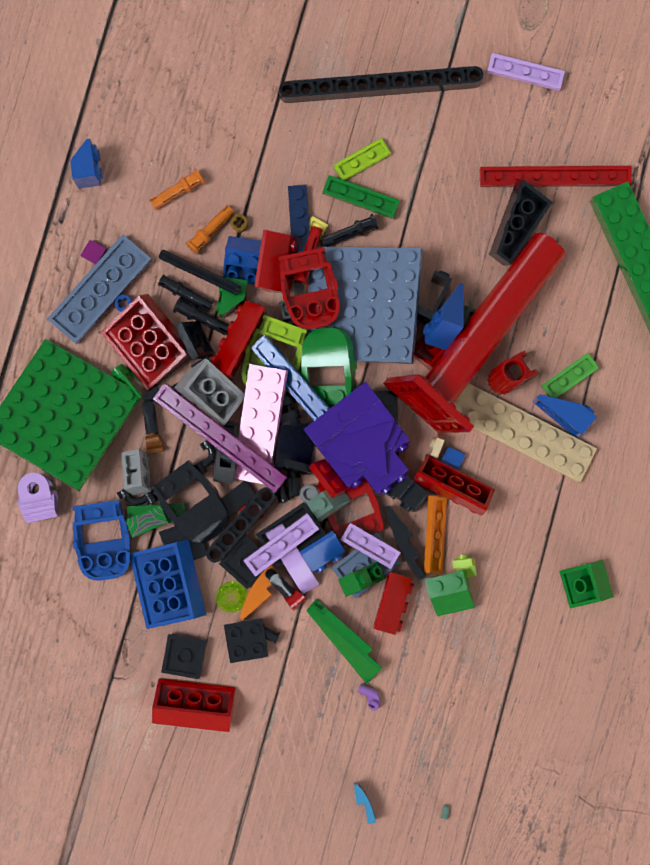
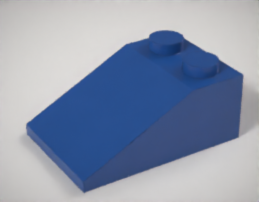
M460 283L440 310L434 313L430 323L425 325L423 334L425 335L426 344L446 350L463 329L464 284Z
M540 394L532 401L576 438L581 436L597 417L594 415L595 411L588 405L583 406L582 404Z

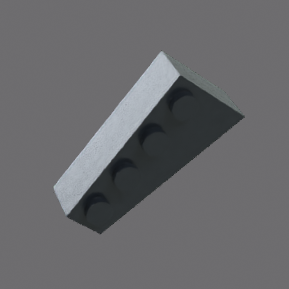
M525 180L515 182L489 255L503 266L513 263L553 203Z

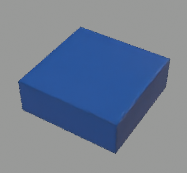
M448 446L441 461L458 470L465 454Z

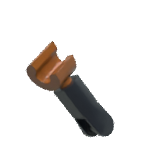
M146 400L142 404L146 435H149L145 437L146 454L163 452L164 444L158 432L155 405L152 401Z

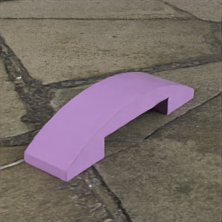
M283 524L266 533L269 541L285 530ZM297 547L280 558L302 594L319 585Z

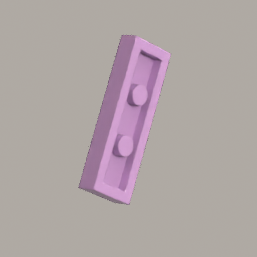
M351 523L341 538V541L389 569L393 567L401 553Z

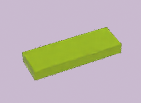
M380 138L337 162L333 167L339 178L346 181L389 157L391 152L383 138Z

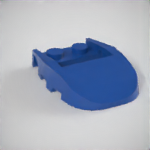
M119 499L73 506L72 511L75 510L73 548L76 550L77 561L82 573L87 578L95 581L115 579L123 575L130 563V539L128 526ZM119 520L121 539L84 544L81 525Z

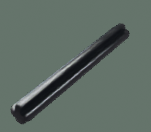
M161 250L159 254V259L234 295H238L241 290V286L166 250Z

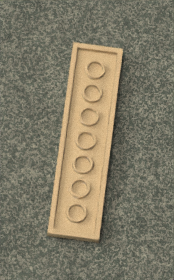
M470 383L454 402L457 407L456 410L470 418V422L474 425V430L578 483L581 482L597 448Z

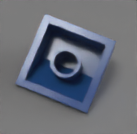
M331 531L301 550L300 554L311 571L314 572L316 570L319 573L327 568L326 563L331 560L335 563L343 558L342 553L345 550L334 532Z

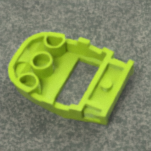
M263 315V320L259 328L255 330L245 352L246 357L242 367L244 385L246 386L249 364L267 367L251 349L262 335H267L270 338L298 347L292 365L298 371L302 357V345L306 338L307 329L268 315Z

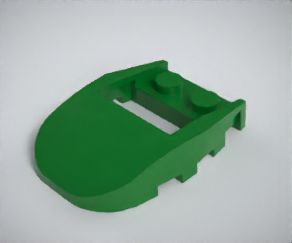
M337 327L313 330L307 335L302 345L301 375L310 385L309 367L344 366L345 384L311 385L327 405H336L353 392L357 384V379H355L357 361L354 360L352 340L346 331Z

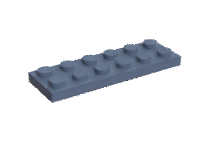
M122 235L47 319L77 345L152 259L125 235Z

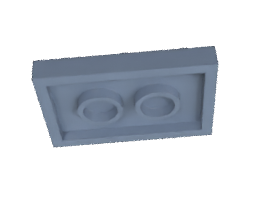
M375 533L373 535L375 538L384 542L378 533ZM355 549L331 569L339 578H342L377 561ZM397 558L391 569L381 563L379 565L385 576L401 562ZM371 586L352 594L353 597L356 599Z

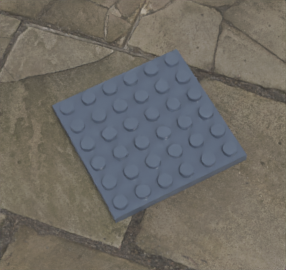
M324 247V255L327 262H330L335 280H337L340 309L337 318L331 324L319 328L337 327L346 331L352 340L354 360L357 362L413 364L423 249ZM323 268L310 271L309 292L327 289ZM317 328L307 329L306 337Z

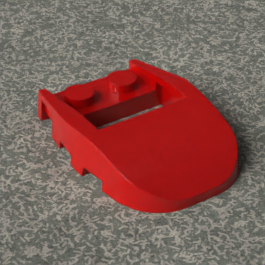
M324 247L279 257L280 283L284 302L292 321L304 329H314L329 325L339 314L338 284L333 275L331 264L327 262L324 255ZM323 268L327 289L290 296L286 276Z
M363 478L362 484L355 489L353 487L347 489L345 493L350 500L367 493L374 513L350 523L372 535L385 530L376 493L367 480ZM318 480L317 489L320 494L325 491V488ZM331 514L326 519L340 540V544L345 546L347 544L341 541V538L350 523L338 527L334 514Z

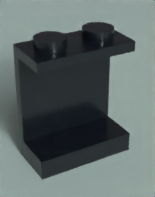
M441 270L439 272L434 271L431 282L444 288L433 311L418 305L417 321L429 324L434 313L438 311L452 281L448 273Z
M290 418L289 421L281 422L274 464L276 468L306 476L314 475L309 468L311 466L313 442L304 431V428L311 423L302 424L300 420Z

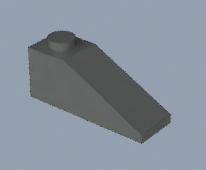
M226 422L224 426L221 425L237 437L238 423ZM216 448L213 481L232 483L235 473V462Z

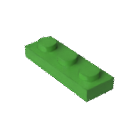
M587 353L542 384L541 387L547 396L558 398L599 369L590 354Z

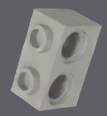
M140 449L121 453L124 490L133 495L151 492L149 455Z

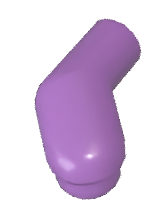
M361 683L358 693L367 696L368 707L371 710H377L381 704L378 691Z

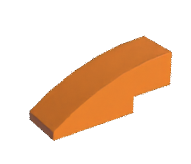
M272 565L261 573L250 589L242 607L241 620L248 617L272 595L267 589L272 584L265 577V572L268 569H275Z

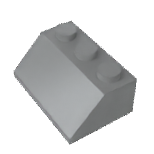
M207 359L202 360L186 372L174 387L192 404L223 426L245 397V394Z

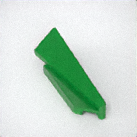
M317 599L309 606L307 613L364 682L368 683L382 669L368 655L372 648Z

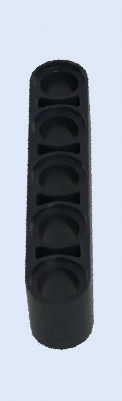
M268 487L260 489L206 551L207 559L214 563L220 562L274 503L277 496L276 493ZM266 490L272 493L270 501H264L262 498V494ZM252 505L259 507V513L256 516L251 515L249 512ZM240 519L246 522L244 530L237 528V522ZM226 534L233 536L234 540L230 545L224 542ZM214 548L219 549L221 553L218 559H214L211 556V551Z

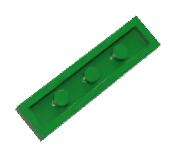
M331 175L328 176L322 191L323 195L390 219L394 218L400 202L398 199Z

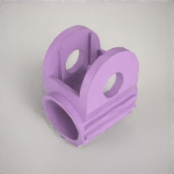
M29 473L23 476L18 484L19 498H17L26 523L58 517L57 491L53 488L52 482L39 473ZM38 485L39 491L34 494L33 487Z

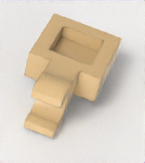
M439 432L437 438H432L429 448H432V451L427 453L428 455L436 459L438 458L446 437L445 434Z

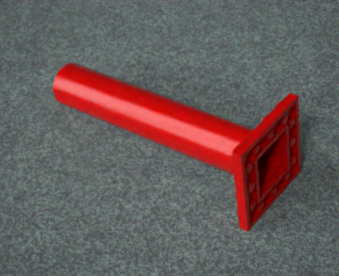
M534 234L425 377L420 374L389 377L383 384L437 433L470 432L474 425L470 422V418L467 415L456 410L457 407L454 402L565 258L566 253L563 247L546 234Z

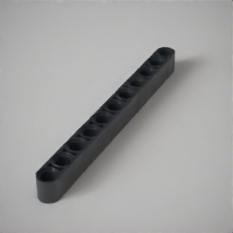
M478 66L293 80L280 84L279 96L284 103L474 89L481 85L484 73ZM475 74L479 77V79L472 80L470 78V75ZM458 76L460 81L454 82L451 77ZM438 77L442 82L435 83L432 79ZM421 79L423 83L417 85L414 83V80ZM401 80L404 82V85L397 86L395 82ZM378 82H383L386 84V86L383 88H379L376 84ZM364 83L367 85V88L360 89L358 85ZM346 85L348 89L342 91L339 89V86ZM323 86H327L330 90L328 92H322L320 88ZM309 88L311 92L308 94L302 93V89ZM286 89H290L292 93L290 95L283 94V91Z

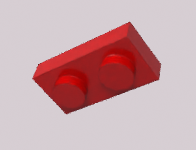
M326 459L317 461L309 467L331 498L344 493L348 489Z

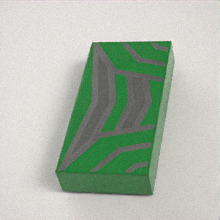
M161 505L125 520L132 538L168 524Z

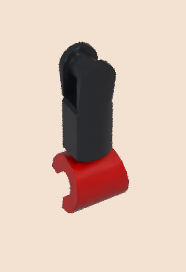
M270 568L265 572V577L283 595L293 611L307 599L295 588L291 587L275 569Z

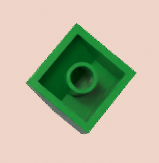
M603 560L559 571L570 608L597 603L614 597Z
M466 570L425 579L429 597L437 616L475 608Z

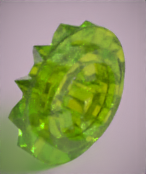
M226 582L216 592V603L225 612H237L243 607L246 600V592L240 584ZM236 590L234 597L238 602L230 601L225 604L228 597L224 592L231 594Z

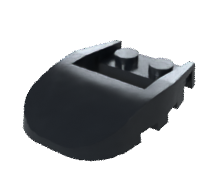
M190 460L152 486L168 519L191 542L205 543L226 528L229 521V513L224 501H222L216 487ZM198 478L209 495L177 517L166 500Z

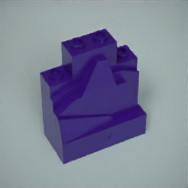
M366 382L304 428L306 434L348 489L351 487L355 489L363 483L362 479L365 478L378 496L381 493L385 495L392 490L391 486L394 483H401L408 477L407 473H409V470L396 453L404 452L409 447L410 440Z

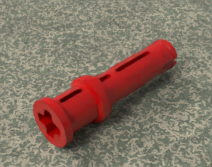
M311 226L304 251L317 249L323 229ZM310 271L297 273L293 276L292 280L308 285Z

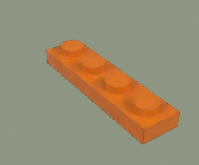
M428 496L424 573L443 574L446 497Z

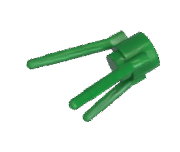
M120 364L112 370L111 374L115 379L122 383H127L138 398L142 397L130 381L131 376L139 382L140 380L129 367L126 368L124 364Z

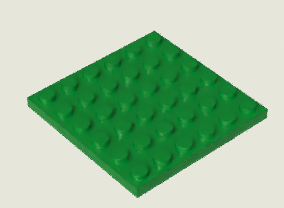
M45 339L0 405V446L80 492L140 398L126 384Z

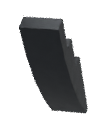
M388 505L385 511L397 547L407 565L420 581L426 576L414 561L420 555L407 541L413 534Z

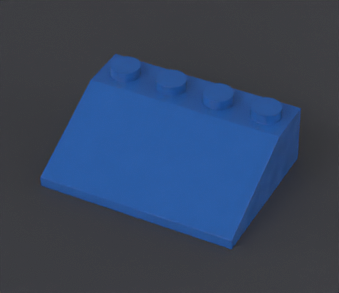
M189 539L130 553L146 629L187 621L206 615Z

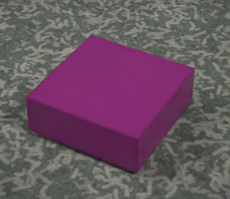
M89 240L80 256L96 265L107 249Z

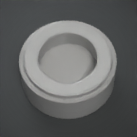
M305 485L300 490V498L305 503L319 494L318 489L313 485Z

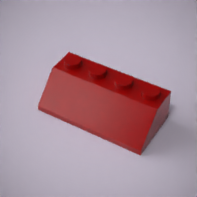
M249 301L239 305L236 311L238 316L235 322H230L227 328L229 332L227 337L221 339L218 346L220 348L218 354H214L210 360L231 381L246 355L247 346L250 344L255 330L259 328L263 320V315H267L265 307Z
M426 454L413 479L419 485L435 491L436 494L444 496L455 504H460L481 516L488 509L495 491L494 488Z
M159 678L152 706V723L230 732L236 687Z

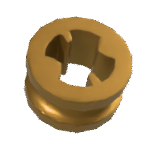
M242 214L234 215L231 219V227L235 232H244L248 227L247 219ZM238 219H241V222H245L241 225V228H238L237 225L234 226Z

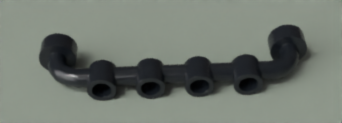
M207 440L202 442L200 446L203 451L208 450V457L194 465L202 473L208 471L206 467L214 462L216 455L214 445ZM124 489L117 492L120 500L124 498L127 503L133 506H139L146 502L150 505L158 500L154 490L139 498L132 497L131 493Z

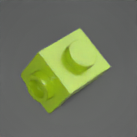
M468 554L458 555L457 559L452 561L453 569L456 568L457 572L466 570L468 577L477 576L475 557H469Z

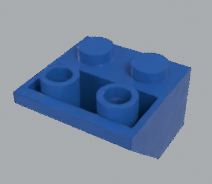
M86 139L70 160L72 179L78 189L101 186L100 179H103L102 169L98 161H101L100 152L97 150L96 144L93 145L91 139Z
M229 236L225 247L223 278L247 280L248 284L255 285L261 241Z

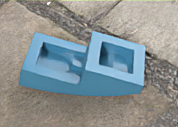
M358 782L354 783L357 805L365 804L368 824L376 823L374 811L367 794Z

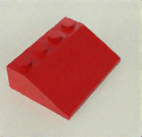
M149 294L139 295L101 331V334L148 391L190 358L186 353L183 341L178 337L176 327Z

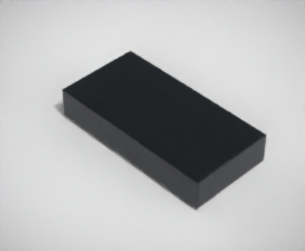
M244 480L221 499L228 509L229 517L247 504L256 494Z

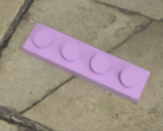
M492 53L487 73L560 91L565 71Z
M306 513L243 561L254 576H257L318 531L319 528Z

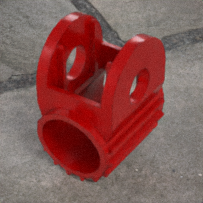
M525 350L510 359L504 360L490 371L487 381L491 390L499 395H505L539 374L536 369L530 371L523 358L527 356ZM518 364L522 370V376L517 380L509 367Z

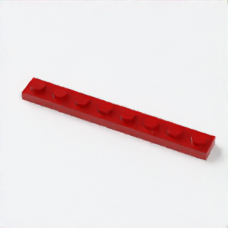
M631 166L480 167V187H514L515 182L525 180L533 187L618 186L625 182H629L631 186L632 169Z

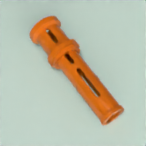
M195 168L194 172L186 177H181L175 185L149 200L154 209L157 210L180 194L191 192L192 188L205 182Z
M226 205L203 229H198L196 231L197 234L190 241L185 242L186 246L197 255L199 250L206 243L210 242L213 234L235 212Z

